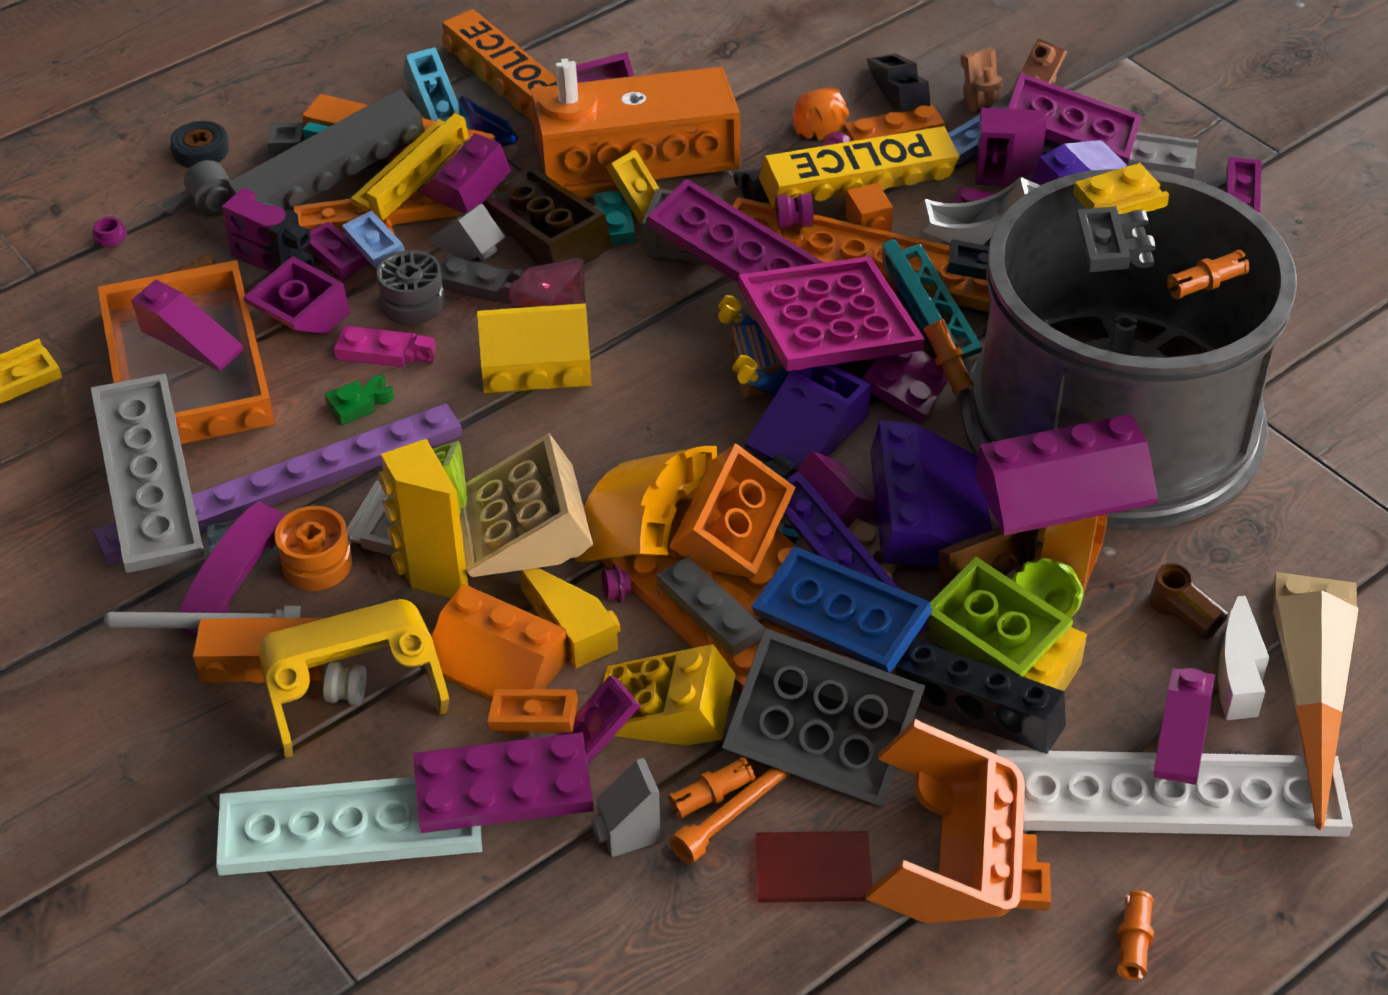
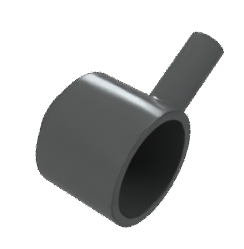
M211 160L201 161L187 171L184 178L186 190L162 203V206L167 214L171 215L193 201L197 209L204 214L216 215L222 213V206L233 197L228 183L231 179L218 162Z

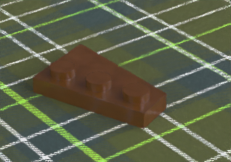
M999 527L938 550L940 592L975 557H978L1012 579L1015 572L1022 570L1025 562L1033 561L1035 558V529L1004 536Z

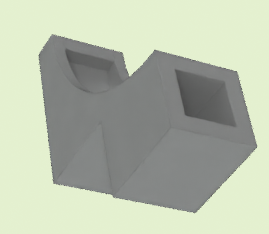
M1019 177L1002 191L972 202L940 203L924 199L917 206L922 232L950 243L951 239L983 245L992 236L996 225L1010 206L1022 196L1041 185Z

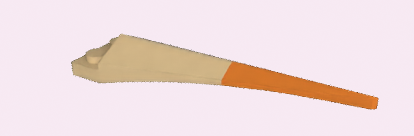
M1276 572L1273 581V615L1293 694L1315 825L1320 831L1326 819L1359 609L1357 608V583Z

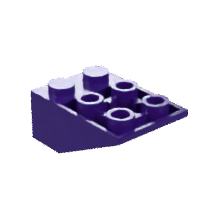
M833 365L793 370L787 376L745 442V448L768 460L781 454L798 467H800L811 451L828 457L869 416L871 384Z

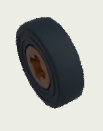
M193 121L182 125L174 131L170 137V148L173 157L179 164L185 167H192L201 161L211 160L220 162L229 152V139L227 132L221 125L211 121Z

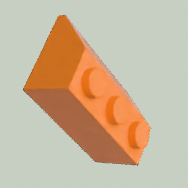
M734 443L711 461L669 547L685 558L688 556L701 569L753 577L761 565L796 487Z
M465 584L461 586L441 610L432 635L443 678L490 700L493 698L494 689H546L568 661L565 628Z

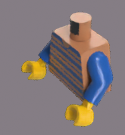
M726 295L718 304L720 309L718 317L725 324L733 321V326H731V354L734 365L732 369L737 373L743 398H748L764 393L776 395L792 371L785 370L759 323L746 313H739L742 308L739 300L734 296Z

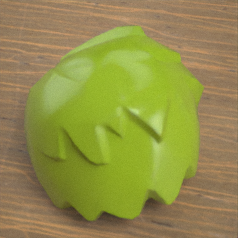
M1040 558L1038 561L1025 562L1021 572H1015L1012 580L1069 618H1072L1081 606L1084 594L1083 586L1077 578L1074 569L1069 564L1066 565L1053 559Z

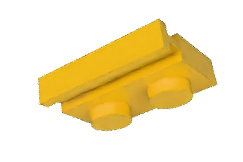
M1141 163L1076 181L1073 195L1086 209L1116 206L1118 214L1129 213L1134 210L1150 212L1166 207L1169 199V193L1167 191L1162 192L1159 189L1160 184Z
M39 338L0 354V404L62 378L59 366L47 349L42 346Z

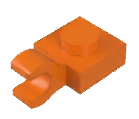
M1023 834L1021 897L1018 905L1014 908L1049 911L1051 903L1050 863L1037 862V835Z

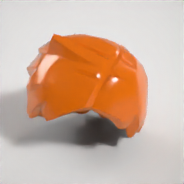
M820 88L800 95L795 103L792 119L793 129L796 130L799 136L803 134L807 139L816 136L820 141L832 132H842L844 123H846V119L849 116V111L843 97L840 95V89Z

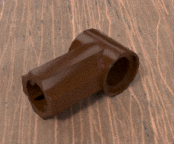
M1166 563L1157 570L1149 599L1151 606L1161 614L1175 615L1202 639L1206 638L1208 640L1215 635L1226 622L1228 613L1192 584V575L1186 567L1181 564Z

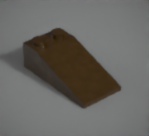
M533 166L502 181L482 203L535 262L545 270L558 264L572 272L578 266L598 258L600 254L613 248L605 213Z

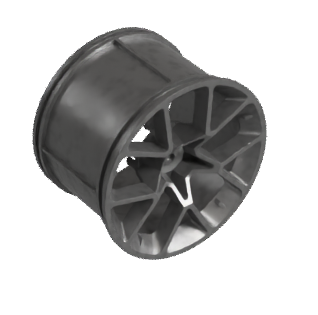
M1100 169L1076 173L1052 180L1022 196L1003 214L994 229L990 240L986 271L987 286L991 300L985 347L969 373L973 386L963 390L961 404L965 435L974 454L978 456L980 444L1132 414L1148 442L1158 500L1157 504L1109 513L1106 520V528L1130 530L1155 529L1193 521L1216 511L1237 497L1250 484L1263 460L1268 440V423L1264 409L1263 393L1275 345L1288 324L1295 298L1297 275L1293 258L1284 240L1274 227L1243 201L1214 186L1195 179L1161 171L1147 170L1160 184L1159 189L1162 192L1167 191L1169 193L1167 206L1146 212L1148 225L1136 226L1144 227L1146 235L1153 236L1156 246L1155 250L1144 252H1151L1154 266L1139 268L1130 262L1129 269L1089 272L1077 225V210L1086 208L1073 195L1074 183L1117 169ZM1236 250H1242L1246 256L1238 259V263L1246 259L1249 261V272L1247 274L1222 281L1219 287L1210 291L1201 289L1180 299H1175L1170 293L1178 290V287L1172 289L1167 287V277L1169 275L1196 267L1198 261L1206 258L1214 260L1231 254ZM1087 323L1094 327L1099 339L1084 344L1052 327L1059 326L1063 328L1067 327L1068 324ZM1137 326L1161 332L1160 335L1148 343L1134 340ZM1183 346H1192L1203 352L1183 357H1168Z

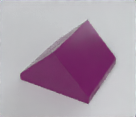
M811 451L794 473L800 472L847 528L850 527L856 518L867 522L877 517L875 496L840 461Z

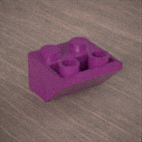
M981 108L975 160L976 185L1010 186L1019 177L1023 178L1035 170L1043 153L1048 111Z

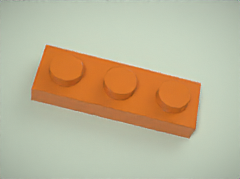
M932 104L931 106H919L913 110L890 112L885 115L844 123L843 134L848 136L851 141L945 127V122Z

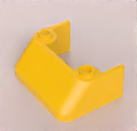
M396 599L269 633L261 640L258 647L259 662L285 759L294 755L281 704L297 700L306 693L310 684L308 668L390 646L394 659L402 666L414 668L425 665L439 716L447 714L450 698L434 643L419 610L413 603L404 599Z

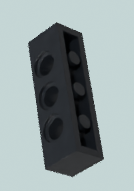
M918 640L912 642L895 666L896 676L925 686L918 705L919 708L1042 753L1048 754L1066 727L1065 692Z

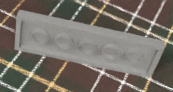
M166 373L91 387L126 573L205 557Z

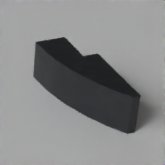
M896 53L867 58V65L878 87L895 108L902 112L916 109L919 106H931L929 81L918 76L917 63Z

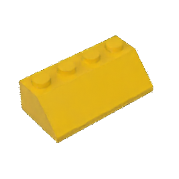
M423 439L381 454L383 471L378 472V478L383 492L387 495V499L382 501L383 508L389 522L392 523V526L387 527V534L392 547L396 550L395 553L391 554V559L396 573L399 576L404 574L411 588L452 598L463 584L468 586L457 491L427 439Z

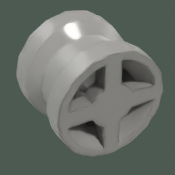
M330 662L324 678L323 692L325 702L336 703L339 700H347L350 705L360 706L366 689L367 676L365 666L355 664L348 668L343 667L339 662Z

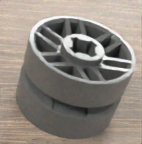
M405 250L386 257L379 264L377 279L383 313L390 320L406 325L421 324L435 318L442 311L445 302L441 267L434 256L423 251Z

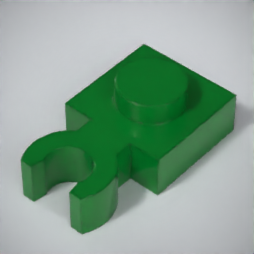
M383 375L371 378L368 384L361 386L358 381H354L325 393L326 404L341 425L375 412V403L387 404L395 399L392 386L386 387Z

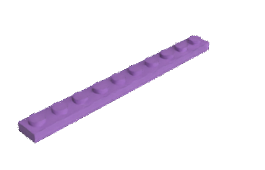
M447 403L192 494L199 531L202 532L239 518L258 501L268 506H273L382 466V453L423 439H427L430 446L434 447L462 437L461 425ZM116 522L93 530L107 565L122 561Z

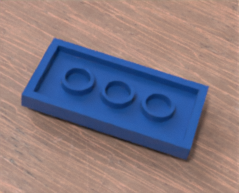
M796 546L793 547L751 606L754 614L760 618L888 673L892 672L932 613L930 602Z

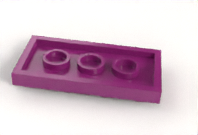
M1020 73L1007 108L1048 111L1044 139L1061 145L1102 140L1126 164L1130 158L1142 118L1141 115Z
M583 732L413 753L420 833L594 811Z

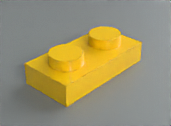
M635 149L606 166V169L641 225L656 189L660 188Z

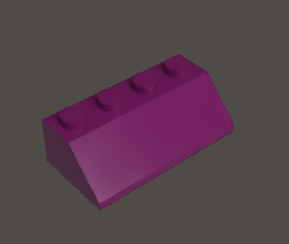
M1132 414L979 445L975 479L1004 536L1157 504L1158 496L1148 442Z

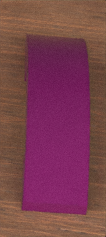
M259 501L247 509L214 547L191 584L178 612L229 613L230 607L228 603L266 548L272 550L275 547L276 527L287 514ZM182 629L197 636L198 629Z

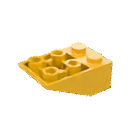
M714 644L607 666L603 683L609 676L617 678L640 705L637 711L614 736L682 746L723 739L736 674Z

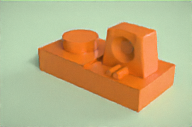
M494 689L487 721L490 731H503L505 736H529L530 731L533 733H572L578 705L576 689Z

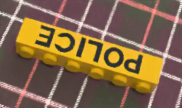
M942 126L766 155L758 178L772 208H775L776 195H787L790 198H797L799 194L810 193L812 201H824L828 198L844 196L848 189L878 183L881 189L885 190L902 185L911 186L925 181L944 180L951 177L959 154L945 127Z

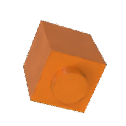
M878 183L847 190L845 216L849 223L891 232L893 206Z

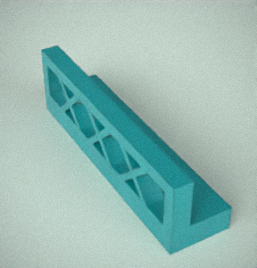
M895 239L882 243L883 266L928 343L930 344L923 328L942 320L937 309L950 312L952 315L950 323H945L955 346H957V343L952 335L966 338L969 343L968 346L961 348L963 352L960 356L961 359L964 360L981 353L982 345L922 245L919 243L901 250ZM915 257L919 259L922 264L919 272H914L908 260ZM922 283L935 286L937 292L934 298L929 297Z

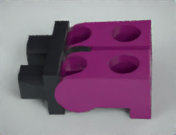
M244 187L222 206L226 230L229 231L227 236L232 257L269 272H274L292 256L314 267L313 255L303 252V249L309 245L311 239L310 230L299 225L298 213L291 210L285 213L280 207L264 205L256 201L255 192Z

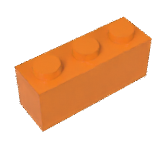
M322 618L200 619L193 654L200 682H265L258 657V647L261 640L269 633L317 621ZM324 664L308 668L310 681H322Z

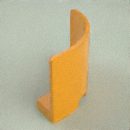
M701 446L632 459L611 469L596 484L584 505L593 545L587 548L582 555L576 557L575 561L584 563L631 555L667 556L670 528L677 511L675 504L682 496H687L699 487L711 461L717 457V446Z

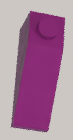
M156 279L131 300L142 332L218 372L244 350L241 343L187 296Z
M1194 668L1172 669L1153 778L1197 785L1210 715L1215 674L1203 673L1201 670Z

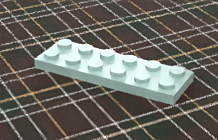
M415 777L220 794L216 861L219 876L482 852L481 826L420 833Z

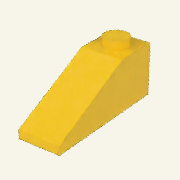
M540 568L519 570L521 590L540 618L566 629L568 659L575 669L618 650L617 633L621 631L620 623L612 610L607 611L597 597Z

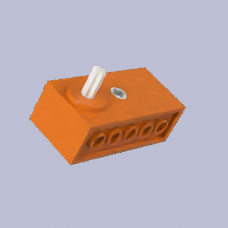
M561 59V63H556L557 85L531 88L535 145L542 173L553 180L565 179V187L588 184L585 176L598 175L597 183L614 181L606 166L635 149L653 179L741 169L740 111L723 66L577 83L576 62Z

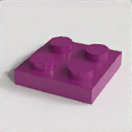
M924 351L878 357L862 379L871 384V394L919 423L923 422L948 384L941 365L937 366L934 361L935 358Z

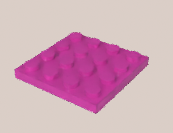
M870 256L738 275L737 286L786 371L923 351L924 337Z

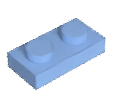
M372 210L342 225L345 236L376 270L386 257L400 251H405L403 243Z

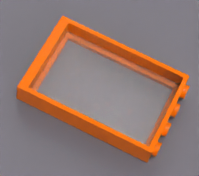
M237 260L98 287L113 382L117 383L166 373L181 444L275 425L248 304L243 298L245 291ZM156 279L187 296L241 343L244 350L218 372L142 332L131 300Z

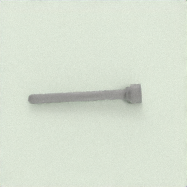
M285 605L284 609H276V613L109 612L104 616L103 621L109 628L198 629L200 619L301 618V606Z

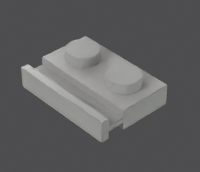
M1137 132L1128 166L1141 163L1146 170L1161 171L1193 179L1199 140Z
M376 481L347 527L349 545L352 542L361 544L363 549L391 556L392 553L396 552L387 534V527L392 526V523L389 522L383 508L382 501L387 499V495L383 492L379 481Z

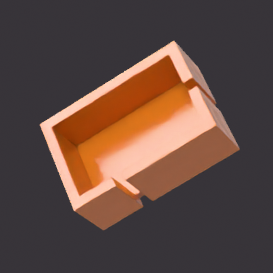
M1109 514L1040 528L1037 541L1042 542L1043 546H1038L1034 561H1038L1040 558H1048L1066 565L1069 564L1074 569L1077 578L1083 586V591H1085L1103 545L1107 525L1106 520Z

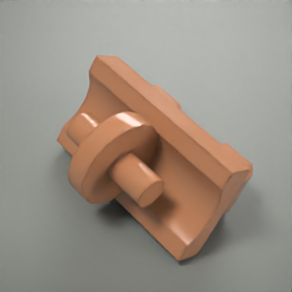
M1038 38L1020 73L1052 84L1057 78L1056 74L1067 52Z
M990 47L962 54L960 56L961 67L964 68L965 73L963 96L967 98V110L974 112L984 106L993 105L999 100L998 89L1003 87L1002 78L997 76L996 50Z

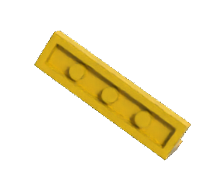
M454 113L445 122L440 119L434 122L420 137L414 140L351 197L352 204L366 213L372 210L381 221L386 219L433 175L462 142L469 138L465 118Z

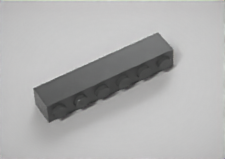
M400 88L232 179L228 183L233 196L244 187L255 192L256 201L267 206L280 207L285 212L293 206L302 204L317 193L331 188L334 184L348 176L357 174L377 160L386 158L390 153L406 144L412 143L425 131L421 114Z

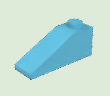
M436 47L406 55L403 75L412 97L424 118L434 121L440 119L445 122L454 113L463 117Z

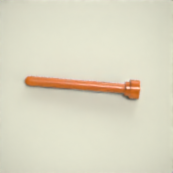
M772 766L701 824L680 828L669 838L670 846L675 855L685 864H693L706 853L709 839L791 773Z

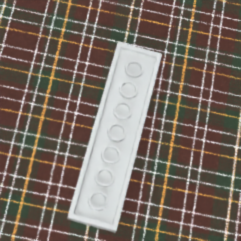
M997 750L996 755L1013 762L1020 769L1024 777L1023 830L1349 837L1353 827L1338 756H1335L1325 824L1319 831L1315 825L1304 755L1202 754L1197 785L1153 778L1157 753L1049 751L1048 754L1033 750Z

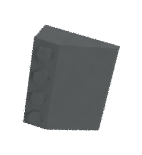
M765 628L722 748L883 807L896 767L878 760L879 752L913 722L925 686Z

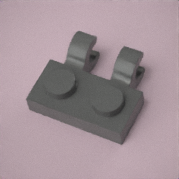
M1116 206L1077 210V225L1089 272L1129 269L1130 262L1139 268L1154 266L1151 252H1144L1155 250L1156 246L1153 236L1146 235L1144 227H1136L1148 225L1146 211L1134 210L1129 213L1118 214Z

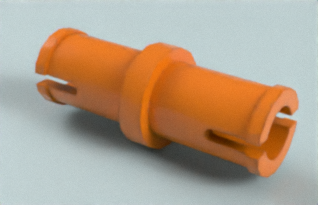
M1236 250L1231 254L1214 260L1206 258L1198 261L1196 267L1169 275L1167 277L1168 289L1178 287V290L1170 293L1175 299H1180L1201 289L1210 291L1219 287L1222 281L1247 274L1249 272V261L1246 259L1238 263V259L1246 256L1242 250Z
M944 319L924 327L923 331L926 333L937 356L934 361L937 366L941 365L953 390V395L973 386V381L960 357L963 352L960 347L956 348Z
M740 757L737 761L713 773L706 771L700 774V780L675 793L668 794V801L672 810L678 809L675 812L677 818L681 820L688 814L710 803L717 805L723 802V796L755 781V775L751 766L749 765L745 768L748 761L744 757Z
M1133 890L1129 892V895H1125L1124 920L1118 926L1117 939L1121 944L1117 973L1122 978L1130 981L1142 980V976L1146 977L1148 947L1153 944L1154 931L1150 926L1154 899L1149 893L1141 890Z

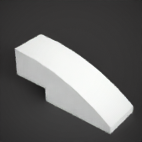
M1246 595L1238 596L1231 610L1219 656L1218 685L1220 701L1226 720L1258 717L1266 692L1262 681L1269 661V655Z

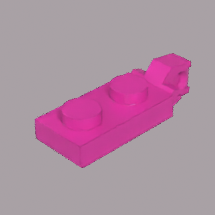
M344 325L334 352L338 360L405 367L406 363L413 361L433 363L436 356V346L434 338L414 333Z

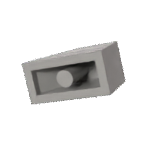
M482 203L450 221L428 237L433 245L455 257L470 261L476 257H479L481 261L487 259L498 251L495 244L505 238Z
M641 758L632 763L596 798L597 817L591 819L594 834L598 843L606 842L611 857L661 842L659 790L645 758Z

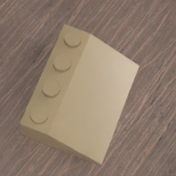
M550 433L466 482L468 499L466 506L461 508L460 522L466 568L471 577L560 565L570 558L582 555L587 548L593 545L573 465Z

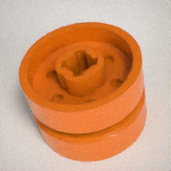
M307 506L290 512L278 523L275 530V542L282 574L290 585L305 591H320L331 588L346 578L352 567V555L346 523L338 512L323 506Z

